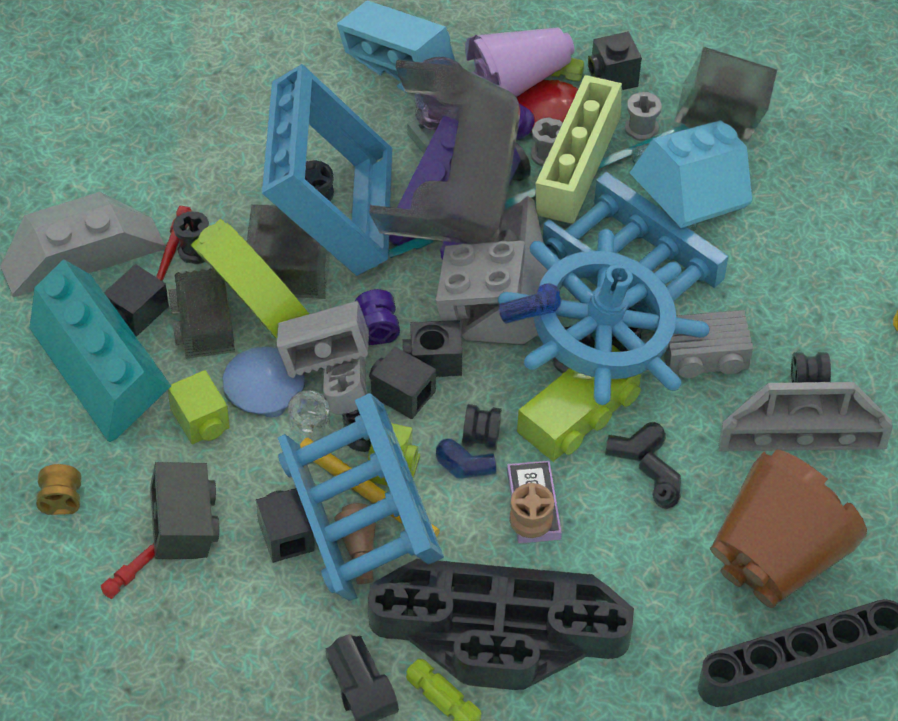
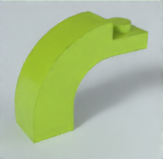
M221 218L214 225L206 227L200 233L199 238L191 244L199 256L228 284L276 339L278 338V323L309 315V312L265 261L231 225L225 223Z

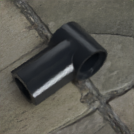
M348 634L337 638L331 646L326 648V658L341 688L344 708L346 711L351 710L355 721H377L398 713V702L393 687L385 674H379L362 636Z

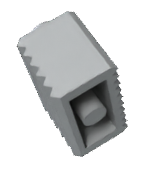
M358 301L278 323L277 348L287 374L292 378L296 374L302 376L304 372L310 374L312 369L318 372L320 367L324 369L328 365L334 367L335 363L342 365L344 360L350 362L352 358L358 360L360 356L366 358L368 354L369 330Z
M745 310L676 315L677 318L703 321L710 328L709 334L702 338L673 334L664 353L666 365L676 375L693 378L701 373L716 371L730 375L736 374L743 369H749L753 343L751 342Z

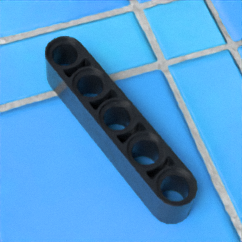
M888 599L877 600L714 651L703 660L698 683L699 695L704 702L711 706H728L888 655L898 648V603ZM879 625L885 626V627L889 628L890 630H889V631H887V630H882V629L879 628L878 626H879ZM836 638L846 639L850 643H842L838 641ZM795 651H803L809 654L810 656H801L797 654ZM753 664H763L769 669H759ZM712 677H722L728 682H716Z

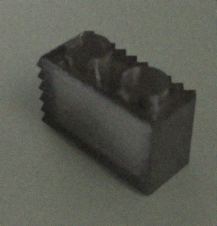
M212 268L207 271L202 269L199 272L194 270L191 273L185 271L183 274L177 272L174 275L176 289L168 290L171 314H180V321H173L176 346L184 345L186 359L235 352L225 281Z

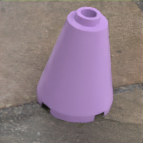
M558 27L475 35L467 38L465 43L467 61L474 59L475 71L470 73L473 84L487 107L492 105V110L502 107L569 64L571 55L575 52L571 36L567 32L563 33Z

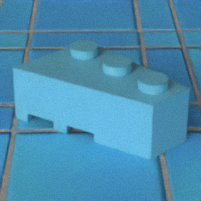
M368 0L337 23L346 53L379 75L387 72L401 82L397 87L405 93L412 89L424 97L426 101L424 106L430 110L436 108L462 87L450 43V35L445 26Z

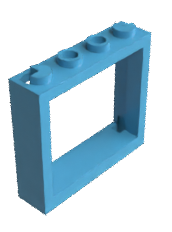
M301 64L272 81L262 194L356 276L377 267L378 264L388 260L392 147L309 69ZM309 125L355 166L352 221L305 180Z

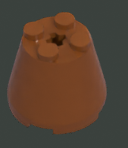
M776 449L772 455L763 452L753 463L710 550L715 557L724 563L720 571L726 579L737 587H741L746 583L754 589V595L764 605L774 608L778 602H781L854 552L867 536L865 522L852 503L847 502L844 506L841 504L838 496L824 484L828 480L824 475L796 456Z

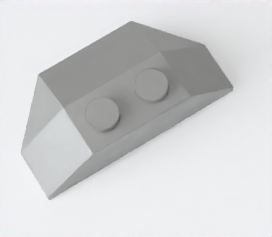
M97 192L24 215L0 266L12 296L16 297L34 291V287L63 259L87 273H92L164 250L166 247L151 217L102 192Z
M854 382L767 383L760 387L723 421L718 446L719 451L887 449L893 425L892 420Z

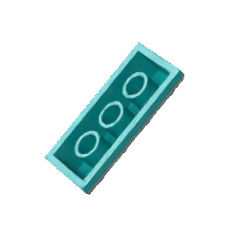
M63 259L34 287L30 330L107 441L112 442L116 440L171 387V384L91 274Z

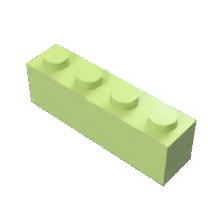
M587 75L584 76L536 181L537 216L571 224L575 222L621 117L622 83Z

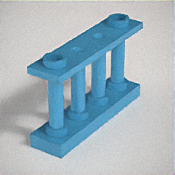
M607 171L596 180L595 206L570 227L564 230L550 219L544 223L543 243L561 260L575 253L593 251L580 242L579 239L605 217H614L625 225L614 235V253H619L635 238H644L655 248L641 259L639 263L653 271L666 259H673L686 268L666 286L673 302L696 281H705L715 288L725 278L728 255L689 228H680L666 212ZM586 278L597 286V278ZM643 300L631 307L638 312L651 313Z
M371 393L355 400L360 413L359 416L355 417L356 422L301 448L298 443L286 434L278 437L283 451L278 454L280 464L285 474L289 478H293L326 568L321 570L324 582L331 593H337L348 601L358 598L351 581L352 579L407 553L410 556L416 555L428 565L444 558L386 409ZM361 438H364L366 441L370 439L375 453L370 455L371 460L315 486L307 464ZM376 476H379L381 479L385 477L390 491L385 493L384 499L332 524L329 523L322 505L323 501ZM392 514L395 517L400 516L405 528L404 531L400 532L401 537L344 563L336 542L337 540Z

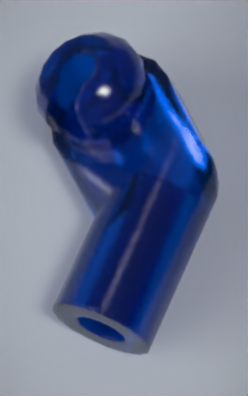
M543 284L537 289V294L501 303L499 305L500 317L507 324L554 313L562 302L560 290L554 284Z
M447 438L441 440L436 446L438 462L456 478L464 479L496 474V461L493 453L472 456L455 440Z

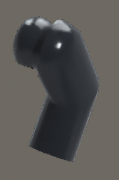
M649 422L630 438L609 434L605 455L641 461L645 455L650 452L654 453L662 447L666 439V433L659 423Z
M653 452L645 455L639 464V469L654 480L652 495L655 503L661 508L668 509L674 507L681 498V475Z

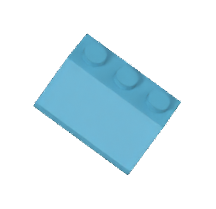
M722 120L653 138L630 171V174L680 228L745 208L752 202L747 146L737 137L736 131Z

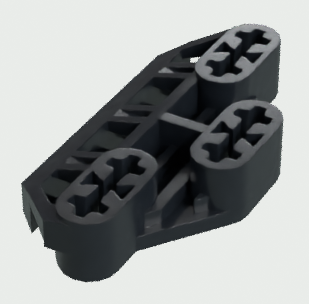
M415 559L370 584L368 597L369 627L373 633L387 639L410 641L463 684L477 687L524 690L585 657L618 658L627 652L633 628L634 608L593 574L439 560L428 565L421 559ZM398 582H408L409 584H399ZM596 600H606L607 602H596ZM408 609L413 610V616H408ZM586 626H592V632H586ZM472 656L478 657L477 659H474V660L469 659V657H472ZM493 656L499 657V664H493ZM518 660H519V661H523V663H522V664H517V663H514V661H518Z

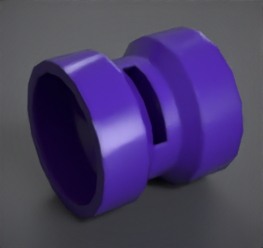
M381 289L369 290L360 294L355 301L359 302L369 330L368 345L386 344L396 340L400 335V326L397 317L394 315L396 306L393 295Z

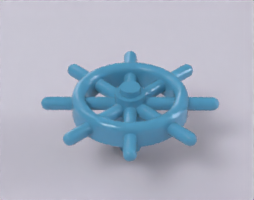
M603 229L599 232L598 251L579 252L561 260L543 242H532L529 247L530 253L548 270L540 282L536 296L503 292L498 297V303L503 308L533 312L535 328L543 345L525 357L524 365L529 370L538 369L555 357L572 370L594 377V400L599 405H606L610 401L611 379L629 378L647 370L668 390L676 391L681 387V379L661 360V357L666 352L673 334L702 338L709 334L710 328L703 321L676 317L675 305L665 284L678 277L681 273V266L677 262H670L653 273L643 264L629 257L614 253V234L609 229ZM597 278V288L592 292L580 279ZM564 286L579 302L554 299V295ZM643 300L651 313L627 309ZM557 316L580 319V321L565 330ZM629 327L653 330L655 333L648 342L644 343ZM590 335L595 338V349L579 341ZM612 337H615L629 351L612 352Z

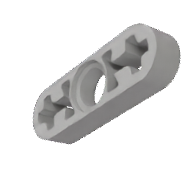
M360 356L358 360L352 358L350 362L344 360L342 365L335 363L334 367L328 365L324 369V394L332 413L346 414L357 410L355 400L367 394L364 357Z

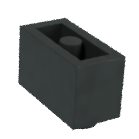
M155 462L150 483L155 559L207 558L211 543L218 542L219 518L211 514V506H214L216 501L215 480H208L207 463Z

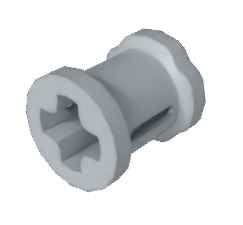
M639 92L628 99L627 110L630 118L625 123V131L635 140L645 141L658 134L659 125L656 118L661 113L662 103L656 95L649 92Z
M543 118L535 123L532 129L535 145L531 150V157L537 165L544 166L563 124L560 120Z

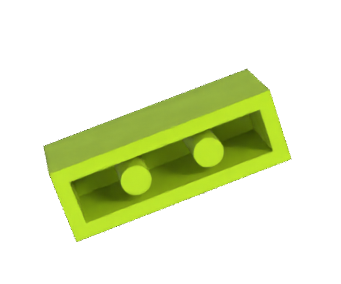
M612 345V352H621ZM569 368L518 410L517 433L552 462L563 453L570 455L579 448L587 433L592 429L596 431L601 430L609 422L612 413L621 405L628 407L637 399L641 391L639 387L641 374L629 378L611 379L610 401L606 405H599L594 400V377L581 374Z

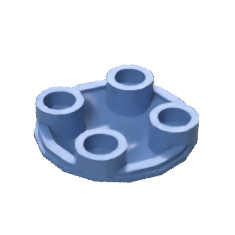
M269 346L251 348L237 354L227 364L222 377L224 396L229 402L245 412L263 414L270 418L282 415L285 408L290 407L301 396L305 385L304 373L302 376L296 374L294 378L288 376L278 348Z

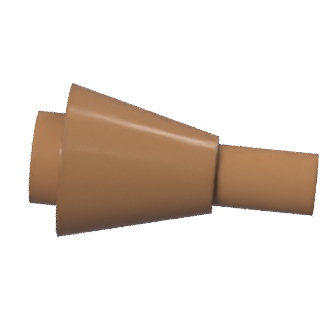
M364 503L346 505L342 508V512L334 517V520L336 522L367 507V505ZM376 522L342 538L352 559L373 550ZM372 570L356 577L357 584L374 582Z

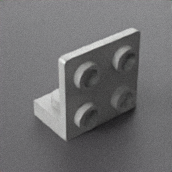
M499 241L445 246L436 296V304L441 321L460 320L462 335L464 319H469L470 305L498 303V297L503 292L520 293L526 250L524 241Z

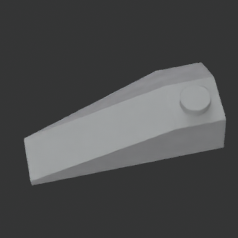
M527 196L499 216L489 243L524 241L526 250L520 294L536 296L540 282L548 270L530 253L529 247L532 242H543L535 202L530 196ZM499 303L470 305L469 319H464L461 336L469 341L525 344L538 336L534 324L533 312L503 308Z

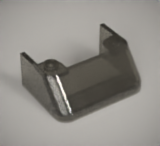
M397 60L395 68L405 92L435 95L441 104L448 107L461 108L448 182L427 181L421 184L413 194L410 209L370 205L369 214L380 234L466 244L491 243L498 237L503 221L520 119V107L516 96L509 90L459 66Z

